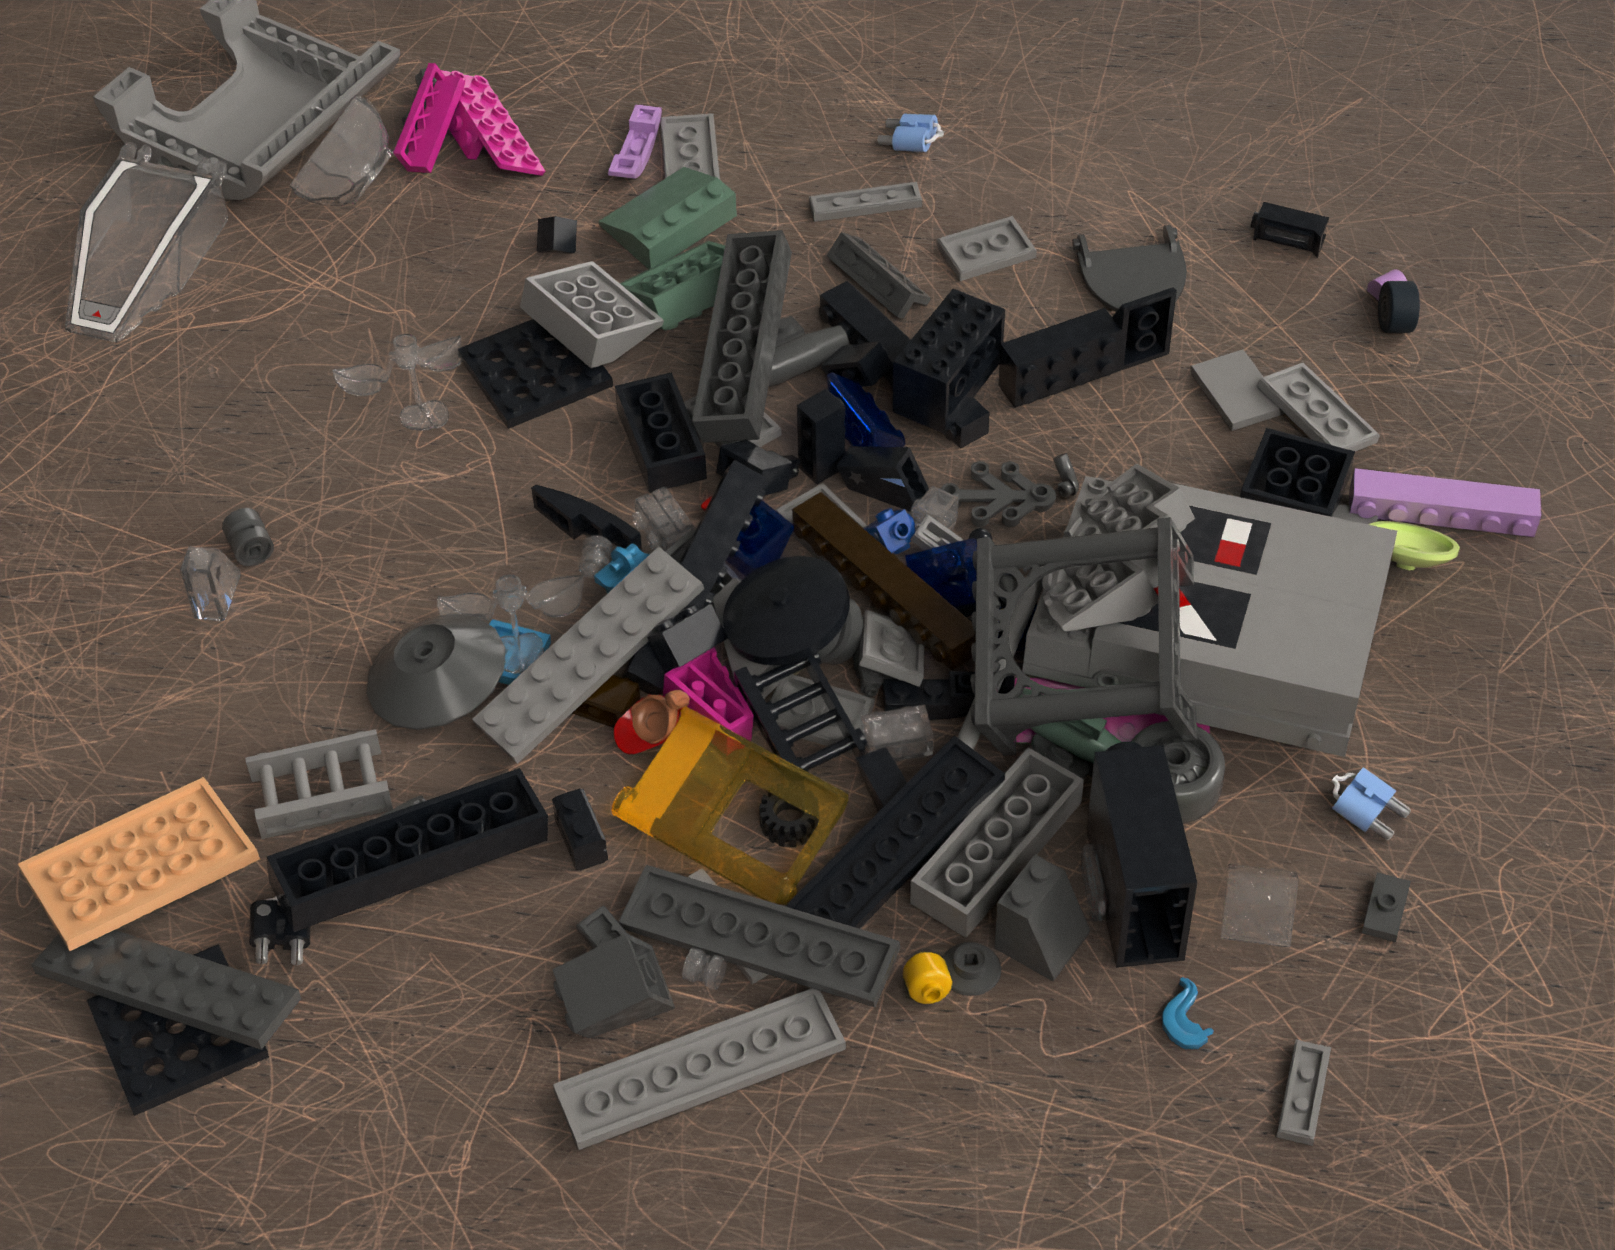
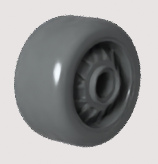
M1164 721L1144 728L1132 739L1131 742L1138 743L1142 747L1164 745L1183 824L1195 821L1213 809L1222 792L1225 758L1219 744L1208 732L1197 726V740L1183 741L1171 723Z

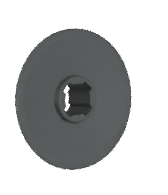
M974 942L960 943L950 948L942 956L952 979L951 990L967 996L984 994L994 988L1001 977L1002 968L999 958L991 949L982 944ZM972 962L976 963V965H972V966H970V965H969V966H966V965H965V963H966V964L972 963Z

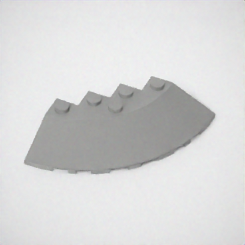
M1135 464L1106 486L1109 492L1100 500L1093 498L1086 505L1088 508L1086 514L1082 518L1075 517L1064 531L1066 537L1156 528L1157 519L1171 517L1177 529L1181 532L1195 517L1179 487L1143 466ZM1158 558L1075 566L1054 571L1043 577L1044 602L1054 622L1064 632L1132 621L1137 617L1146 615L1153 606L1158 604V596L1154 590L1158 586Z

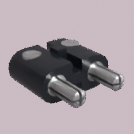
M276 896L252 903L250 906L249 944L256 948V963H261V949L262 964H265L268 961V949H274L275 945H283V950H291V964L296 965L297 952V966L303 963V949L310 945L311 926L294 932L282 907L277 905L278 899Z

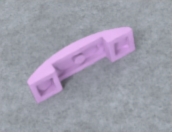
M635 105L629 119L630 130L620 154H615L608 170L609 176L636 179L641 175L647 165L656 140L662 108Z

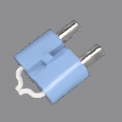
M903 114L901 119L888 118L886 120L887 128H896L893 136L879 135L877 142L879 145H892L895 151L927 152L931 143L936 138L943 137L944 131L940 130L941 127L938 124L936 115Z
M1364 767L1357 775L1354 773H1346L1342 777L1336 775L1331 781L1335 785L1333 796L1337 800L1332 809L1364 832L1371 828L1380 836L1389 840L1394 835V831L1377 819V816L1384 807H1389L1403 818H1406L1411 812L1409 807L1393 797L1396 792L1395 789ZM1348 778H1354L1342 795L1339 796L1340 784L1338 781L1342 782Z

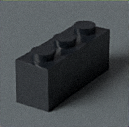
M827 389L797 405L798 459L801 460L799 469L816 485L839 472L837 465L846 453V408L842 400L834 397Z

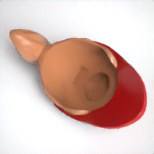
M674 690L665 694V696L648 695L637 701L615 724L614 739L618 748L622 752L632 755L652 749L667 741L677 729L679 713L685 706L689 705L690 698L688 694L682 690Z

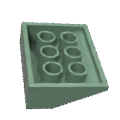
M683 167L598 222L608 234L646 268L651 269L672 259L736 217V193L717 177Z
M707 241L620 284L664 320L660 329L664 331L674 329L679 325L678 322L686 318H696L702 315L703 310L714 307L725 245Z

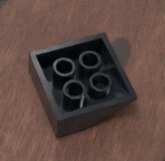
M1266 428L1242 486L1240 498L1332 517L1348 484L1355 451Z

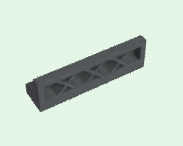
M841 232L827 254V257L896 317L904 319L914 302L928 305L931 297L860 237Z

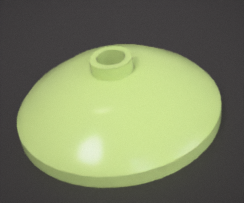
M1378 521L1368 524L1397 531L1391 561L1396 562L1399 568L1414 570L1415 567H1433L1447 563L1458 556L1460 549L1458 543L1435 530L1394 521Z

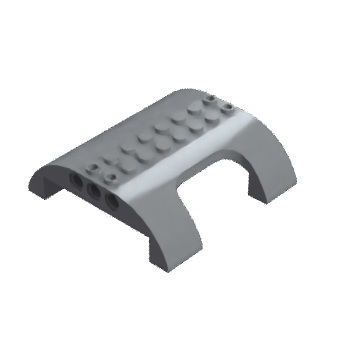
M209 0L200 8V13L215 38L237 65L234 74L219 88L191 110L175 111L165 107L156 100L149 75L128 67L94 95L93 99L100 113L120 139L147 163L167 175L196 187V183L192 174L212 178L205 192L229 200H242L251 197L385 78L398 63L400 49L377 41L364 54L358 56L260 15L256 0Z

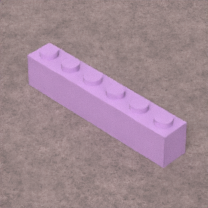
M1356 468L1354 469L1349 488L1350 513L1358 514L1363 518H1371L1376 515L1381 520L1529 537L1535 536L1541 519L1540 489Z

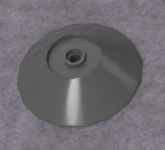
M448 614L426 618L402 630L380 650L368 673L366 694L374 712L393 726L415 730L444 726L473 712L493 693L504 672L506 648L497 630L478 617Z

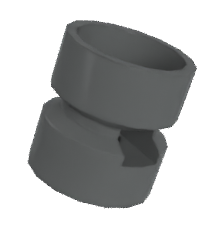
M250 508L238 509L231 512L223 521L222 530L238 563L244 566H255L265 562L274 551V544L257 511Z

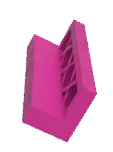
M428 63L393 153L408 172H432L465 86V81L462 77L445 76L436 63ZM435 77L436 83H435L434 88H433V81H432V80H433V78ZM426 98V109L424 111V101ZM416 121H417V128H418V129H417V132L415 133V124H416ZM407 144L409 149L408 155L405 154Z

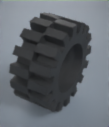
M789 783L788 789H784V785L780 784L778 785L777 792L771 788L768 790V796L763 795L762 804L760 803L759 806L760 827L765 837L769 835L770 842L774 844L778 839L779 846L785 847V842H790L791 848L796 847V841H800L801 845L807 843V837L811 840L815 837V831L818 832L820 807L818 799L814 798V793L811 790L806 793L805 786L800 785L799 789H795V784ZM793 809L801 812L802 817L794 821H784L779 819L777 814L783 810Z

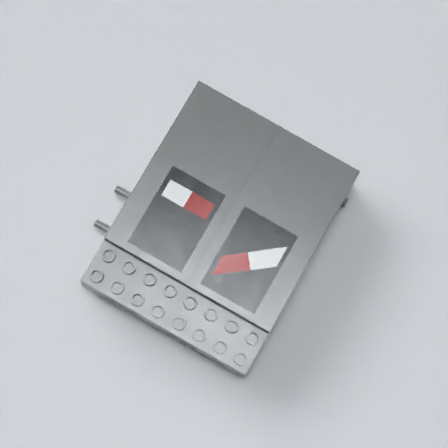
M1085 476L1068 525L1075 517L1082 518L1088 511L1086 505L1093 498L1100 500L1107 494L1109 490L1106 486L1112 481ZM1174 484L1181 489L1195 517L1180 532L1193 553L1194 585L1181 586L1179 584L1181 687L1196 708V723L1345 757L1397 531ZM1157 586L1156 588H1154V590H1155V592H1156V594H1157V596H1158V586ZM1043 589L1026 635L1022 671L1024 674L1084 688L1159 681L1158 604L1153 606L1146 615L1137 617L1132 621L1064 632L1054 622L1043 598L1045 596V590Z

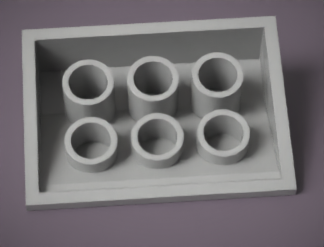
M593 261L525 278L520 308L590 368L614 362L664 323L660 316Z

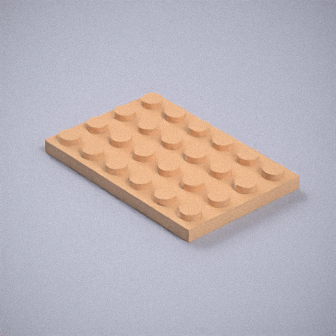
M202 777L20 862L18 866L21 874L69 951H72L260 860V857L253 843L206 779Z

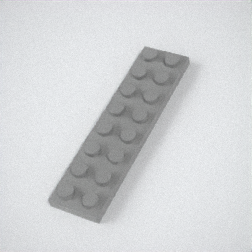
M657 547L472 719L474 724L518 764L649 641L647 637L657 631L655 627L657 624L671 617L674 618L704 590L702 582L663 549Z
M811 988L553 1084V1088L578 1150L843 1051L846 1049V1041L821 991Z

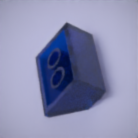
M834 373L827 375V390L834 397L840 398L845 405V439L851 446H905L906 441L901 430L895 429L887 413L878 408L873 396L869 392L866 393L860 384Z

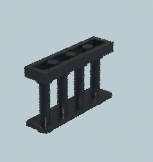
M818 652L803 660L780 665L759 676L756 674L751 676L746 666L734 671L735 686L738 687L752 711L754 721L788 783H794L795 789H799L800 785L806 787L808 770L852 750L856 758L865 755V747L867 746L863 732L860 728L855 729L821 670L819 666L821 659ZM804 668L807 669L814 684L773 704L771 701L765 702L761 694L764 691V687ZM817 696H822L829 709L828 712L791 730L780 729L776 722L779 719L778 715ZM835 722L837 723L845 737L844 739L805 758L801 756L796 758L791 749L794 746V742Z

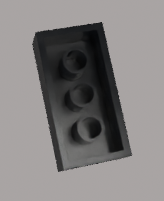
M1102 308L1001 343L998 386L1013 407L1016 408L1118 372L1122 329L1106 308Z
M672 372L616 385L617 412L648 492L652 493L707 479L705 452Z

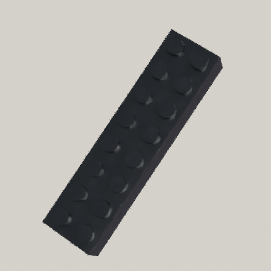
M518 768L266 856L269 883L293 931L296 932L547 841L548 814L523 772Z

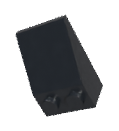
M1174 287L1122 304L1113 315V319L1122 329L1118 371L1169 354L1177 293Z

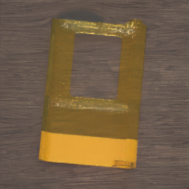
M685 706L681 710V717L636 787L634 789L630 786L624 787L616 796L611 812L612 815L757 897L783 906L784 904L787 905L796 895V886L846 809L849 794ZM745 782L757 785L819 820L816 829L786 873L774 870L712 834L714 827Z

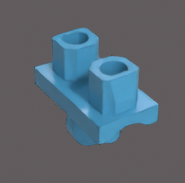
M630 544L626 549L616 547L611 552L612 561L594 575L595 583L604 587L608 594L650 554L642 552L634 544Z

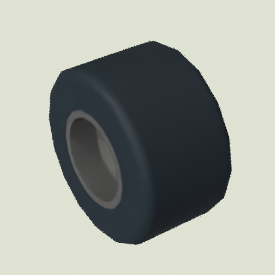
M1413 281L1384 282L1378 301V317L1381 329L1385 333L1413 332L1417 326L1420 312V298L1417 285Z

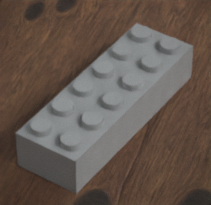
M1028 747L1005 773V781L965 818L911 880L910 904L967 938L1007 891L1032 857L1043 849L1081 804L1084 779Z

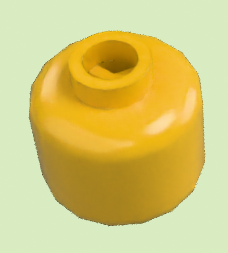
M920 952L911 957L903 968V978L909 995L918 1003L933 1004L939 1002L951 990L952 979L945 960L939 954Z

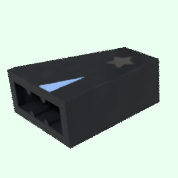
M850 446L837 465L839 473L849 490L912 513H919L931 494L910 447Z

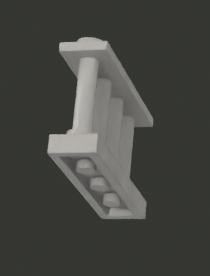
M376 729L246 757L251 781L261 780L265 807L254 809L261 839L392 810L393 806L387 780L377 782L372 756L381 754ZM359 759L364 785L344 789L339 763ZM326 766L331 792L311 797L307 770ZM293 773L298 800L278 804L274 777Z

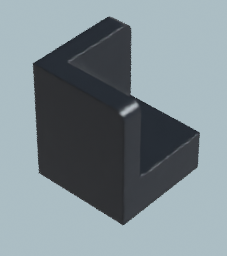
M557 216L538 219L537 252L558 251L569 254L575 253L577 220Z

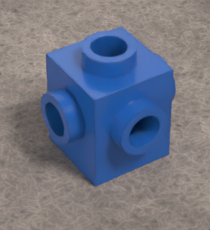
M892 508L885 509L876 514L877 520L863 528L894 554H899L911 547L909 542H911L910 539L916 531L915 522L905 509L893 511Z

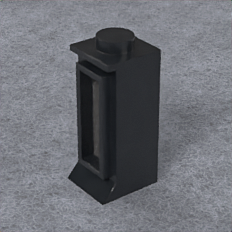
M1263 202L1260 211H1255L1252 217L1251 228L1255 229L1253 240L1256 241L1259 238L1311 251L1318 258L1326 239L1324 231L1329 222V217Z

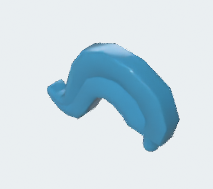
M1182 977L1180 978L1179 985L1184 990L1176 995L1163 1010L1161 1016L1162 1029L1172 1042L1183 1049H1199L1208 1042L1207 1036L1213 1034V1029L1207 1028L1202 1030L1199 1024L1193 1023L1186 1017L1187 1011L1197 998L1198 991L1194 982Z

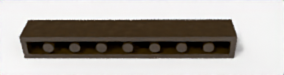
M822 492L792 509V530L799 539H804L812 546V549L818 556H823L839 573L847 577L856 590L864 592L877 608H882L890 615L892 621L897 626H902L908 631L916 643L925 646L938 662H943L953 671L972 658L971 646L972 643L976 642V631L973 629L972 622Z

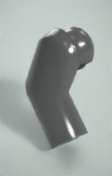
M1067 453L1054 457L1053 460L1062 480L1058 484V491L1061 496L1069 497L1070 495L1074 496L1078 492L1079 483Z

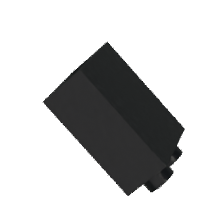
M1120 742L1110 746L1106 751L1095 752L1087 822V837L1092 860L1094 861L1096 849L1107 899L1105 921L1115 967L1184 961L1197 881L1164 745L1142 747L1135 742ZM1095 864L1096 876H1099L1096 870L1097 864ZM1099 887L1100 896H1101V901H1102V893H1101V890H1102V889H1100V887Z

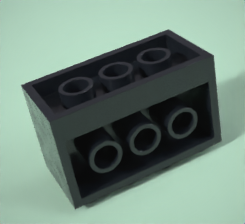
M953 288L893 361V412L945 434L999 366L1000 344L1004 343L1005 309Z

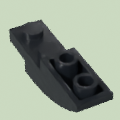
M949 671L948 679H923L920 687L899 679H884V712L915 713V721L952 719L967 716L975 698L971 687V676L975 672ZM1014 675L1004 678L998 693L1006 694L1014 688Z

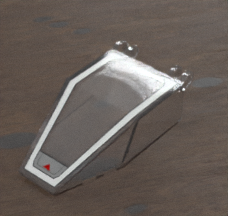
M127 142L122 146L118 158L80 209L65 321L66 332L118 343L143 323L142 317L151 310L156 312L162 307V301L170 295L175 297L182 291L228 221V212L221 187L227 171L225 161L219 160L216 162L212 169V175H208L212 165V161L209 158L204 157L197 165V171L193 172L148 162L152 155L151 147L148 145H143L138 152L136 151V144L133 142Z

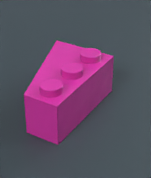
M714 647L683 666L672 669L664 674L663 696L674 690L686 692L690 698L687 707L717 723V731L711 743L726 757L751 742L754 715L738 687H734L729 679V672L725 666L721 665ZM685 707L679 713L682 718L685 714Z

